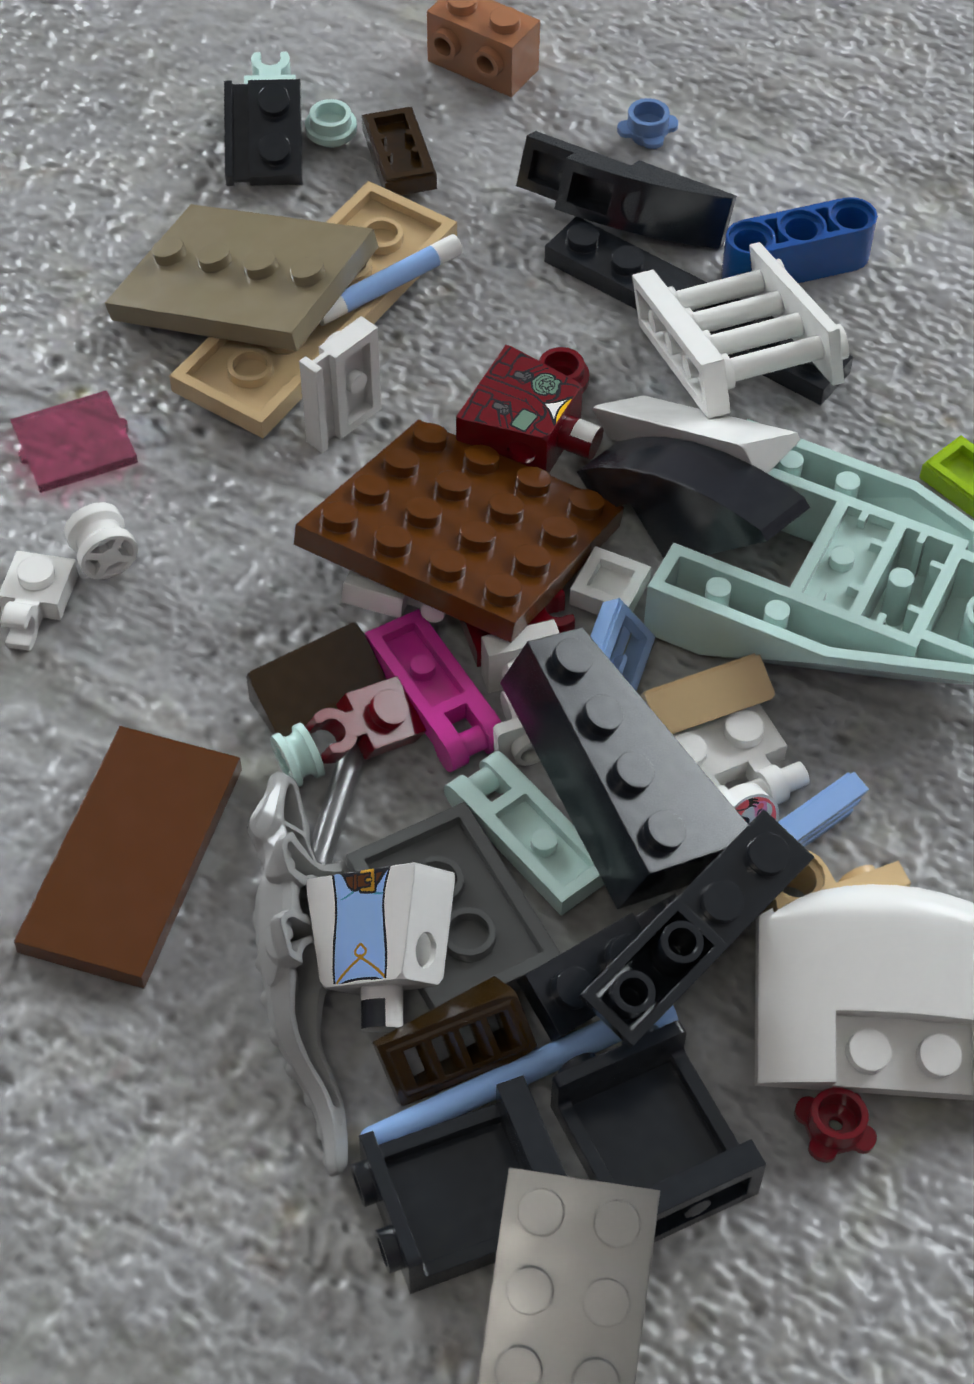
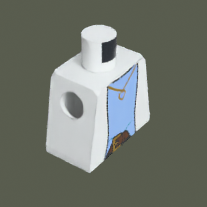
M412 862L306 879L321 984L328 990L361 995L362 1031L391 1032L403 1026V991L437 987L443 980L455 873Z

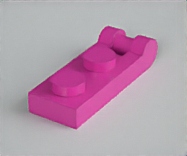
M419 609L364 633L386 678L398 676L427 730L425 734L434 745L439 761L448 772H453L468 765L469 757L482 750L487 754L494 752L493 727L501 723L500 718L431 624L423 618ZM466 718L472 728L458 733L452 724Z

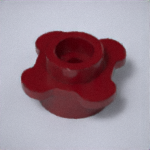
M841 1087L827 1088L818 1093L815 1098L811 1096L802 1097L795 1106V1119L806 1128L810 1138L808 1152L815 1160L830 1163L837 1154L850 1151L867 1154L874 1148L877 1141V1133L872 1127L867 1125L869 1121L868 1109L858 1093ZM831 1120L837 1121L842 1125V1128L835 1130L830 1127L829 1122Z

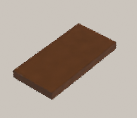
M119 726L14 939L17 953L145 989L242 771L240 757Z

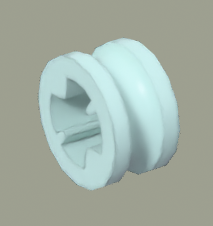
M302 723L293 725L292 733L289 736L285 737L280 733H276L270 737L271 746L282 772L292 777L296 781L298 788L303 786V778L307 775H313L317 779L325 775V768L320 753L310 733Z

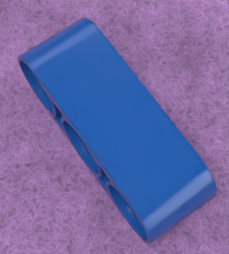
M847 197L735 222L728 228L726 233L721 278L724 279L751 272L749 245L758 242L775 259H780L783 262L785 270L797 283L861 269L869 261L878 217L877 211L871 203L863 199Z

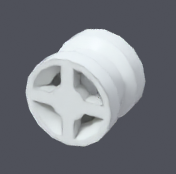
M100 502L80 508L66 521L63 530L69 547L77 552L76 557L82 572L89 578L98 580L119 575L132 565L138 554L137 543L133 535L124 529V518L113 504Z

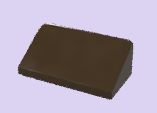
M356 622L350 623L250 671L246 677L250 702L273 735L280 733L285 737L292 733L293 725L302 723L306 726L318 711L325 708L338 709L336 704L345 693L387 679L364 632Z

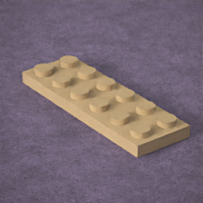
M367 181L327 221V223L371 228L375 232L379 247L348 287L451 234L457 236V221L370 181ZM419 277L324 326L318 324L298 351L208 337L169 375L171 390L264 439L302 399L299 361L305 356L310 360L318 357L319 346L331 334L341 331L360 316L375 324Z

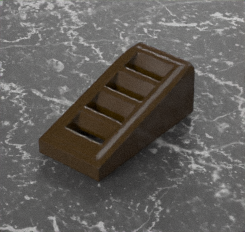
M495 976L372 1042L394 1096L401 1106L509 1064L538 1048L516 992ZM495 1015L500 1029L492 1033L487 1017ZM469 1025L475 1043L466 1047L459 1029ZM440 1036L449 1054V1057L442 1061H439L431 1041ZM413 1047L416 1048L424 1071L413 1076L403 1052Z

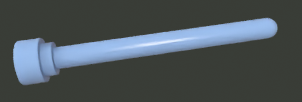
M674 1005L654 1025L661 1028L674 1021H679ZM598 1020L548 1043L518 1060L483 1073L366 1127L360 1135L373 1131L377 1143L380 1145L454 1119L496 1100L497 1084L523 1075L528 1085L558 1071L567 1061L580 1054L589 1052L595 1054L622 1040L602 1020Z

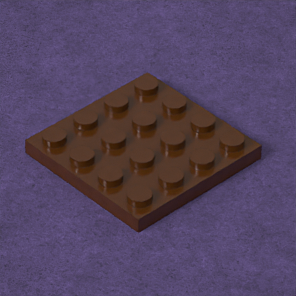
M418 419L296 524L293 545L512 643L582 568L594 547H601L620 527L624 507H615L593 490L578 488L551 476L541 468L529 467L503 456L492 447L480 444L470 445L456 440V435L447 432L444 427Z

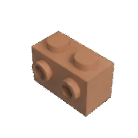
M438 0L427 10V53L429 62L509 97H512L539 70V19L493 0Z

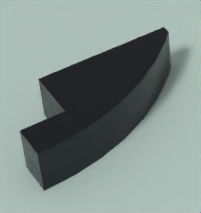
M636 437L618 441L576 471L587 489L599 493L615 507L630 503L663 558H665L673 543L709 555L766 542L810 508L804 496L756 466L726 452L696 442L670 437Z

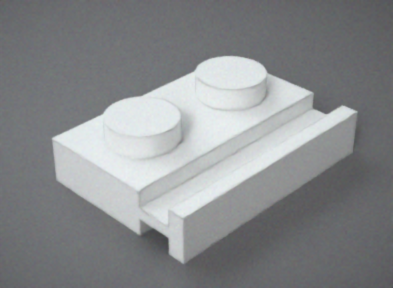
M360 316L341 331L331 334L319 346L318 357L310 360L305 356L299 361L306 442L323 454L329 449V439L333 436L343 439L382 409L378 327Z

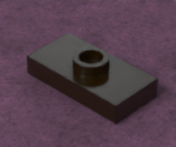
M412 107L361 115L362 131L383 188L398 195L437 189V174Z

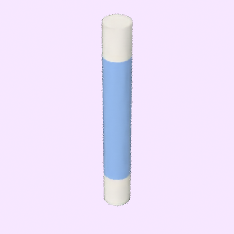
M451 234L346 288L319 324L324 326L463 254L460 240L456 235Z

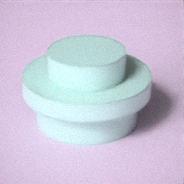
M336 99L322 100L315 103L310 109L309 115L305 120L306 135L312 142L328 148L339 147L354 138L357 132V120L346 103Z

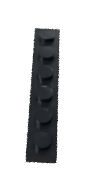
M579 217L571 220L545 245L544 262L636 310L633 274L654 269L667 287L673 286L676 291L707 283ZM737 298L726 302L695 309L692 311L697 312L704 309L739 301L741 299ZM769 316L766 318L719 329L710 332V334L712 335L732 330L735 328L759 323L762 321L774 319V317ZM790 338L768 345L729 354L728 356L729 358H733L740 355L794 342V340ZM851 355L843 360L844 379L851 372L853 356ZM813 362L763 374V376L820 406L840 385L833 386Z

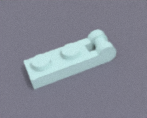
M495 751L480 761V770L467 778L464 775H459L444 786V794L451 807L466 802L490 842L561 916L605 885L575 826L502 752ZM494 791L499 794L503 793V795L492 802L486 797Z

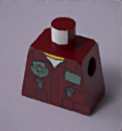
M509 345L504 346L456 416V440L470 445L480 444L492 447L503 456L529 467L541 468L550 473L564 450L589 460L593 459L600 447L604 429L602 426L581 419L583 388L578 381Z

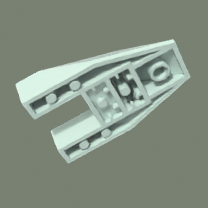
M801 439L768 473L804 496L810 506L807 511L781 530L814 543L790 587L673 543L647 588L644 625L656 638L698 655L739 659L755 653L756 655L760 654L763 663L900 680L974 685V521L915 480Z

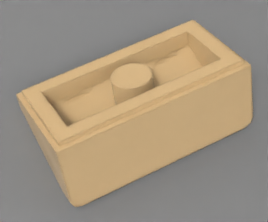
M753 653L646 690L640 696L668 730L675 734L769 701L775 696V691L760 654L756 655Z

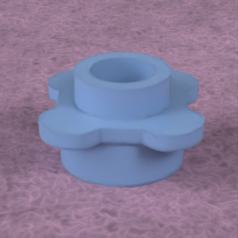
M651 98L640 99L630 105L628 119L618 123L617 132L623 138H632L640 146L648 149H657L663 146L664 138L668 133L675 132L678 129V119L670 115L669 108L665 103Z

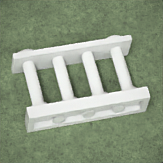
M760 242L749 245L751 272L678 291L673 286L667 287L654 269L632 275L639 326L708 419L731 413L728 390L735 388L736 381L813 362L833 386L844 383L843 360L849 357V343L843 326L835 324L785 270L783 262L780 259H775ZM753 294L755 295V297H751V298H747V299H743V300L731 302V303H728V304H724V305H720V306H716V307L704 309V310H701V311H697V312H693V311H692V310H695V309H699V308H702V307H706V306H710V305H714V304L726 302V301H729V300H733V299H737V298H741V297H745V296H749V295H753ZM769 316L774 317V319L762 321L759 323L735 328L732 330L712 335L710 334V332L719 329L766 318ZM790 338L794 340V342L740 355L733 358H729L728 356L729 354L768 345Z

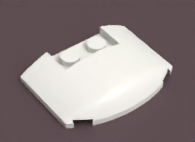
M868 884L816 891L792 901L776 912H773V908L760 914L756 918L755 1086L810 1090L841 1087L855 1093L974 1101V903L945 893L922 888Z

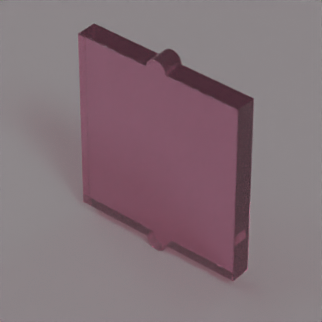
M107 390L10 419L21 447L18 451L20 462L28 464L40 493L138 463L137 455L127 435L129 431L127 420L119 418Z

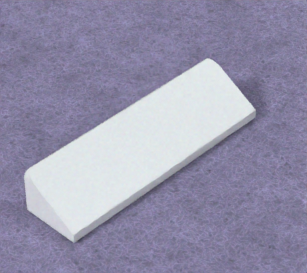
M644 395L599 404L593 408L594 414L611 440L622 441L636 437H670L692 441L726 452L756 466L766 473H769L801 440L798 433L727 415L708 419L701 409Z

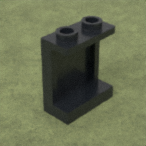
M674 1021L661 1028L653 1025L632 1048L622 1042L620 1046L597 1056L591 1052L580 1054L567 1061L552 1078L550 1107L589 1179L660 1190L654 1243L757 1195L766 1167V1162L752 1139L739 1144L685 1052L684 1046L687 1033L680 1021Z
M523 1075L496 1085V1104L378 1145L373 1131L359 1135L361 1161L350 1165L355 1186L363 1206L367 1207L376 1203L385 1227L375 1230V1235L387 1271L391 1274L401 1270L410 1294L495 1263L509 1167L567 1176Z

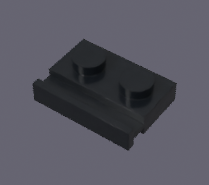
M300 79L248 80V84H233L232 80L224 81L225 180L227 186H235V183L250 182V186L303 185L302 93Z

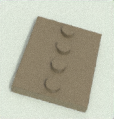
M190 204L106 300L105 305L112 321L298 351L379 246L374 229Z

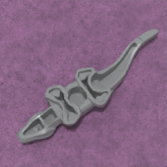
M277 771L269 778L264 797L252 813L247 826L248 835L252 839L257 851L256 856L262 864L260 869L262 877L256 894L255 910L253 912V926L256 931L258 951L255 965L261 972L264 986L260 1000L267 1009L271 1027L269 1038L272 1044L279 1047L286 1061L285 1070L287 1075L297 1081L304 1092L305 1105L314 1114L317 1122V1135L322 1140L323 1164L326 1166L329 1176L334 1177L344 1172L348 1164L347 1119L338 1085L327 1062L321 1042L320 1029L324 998L330 990L325 989L319 979L306 879L348 873L349 869L343 860L327 865L316 862L309 844V824L304 813L298 785L292 777Z

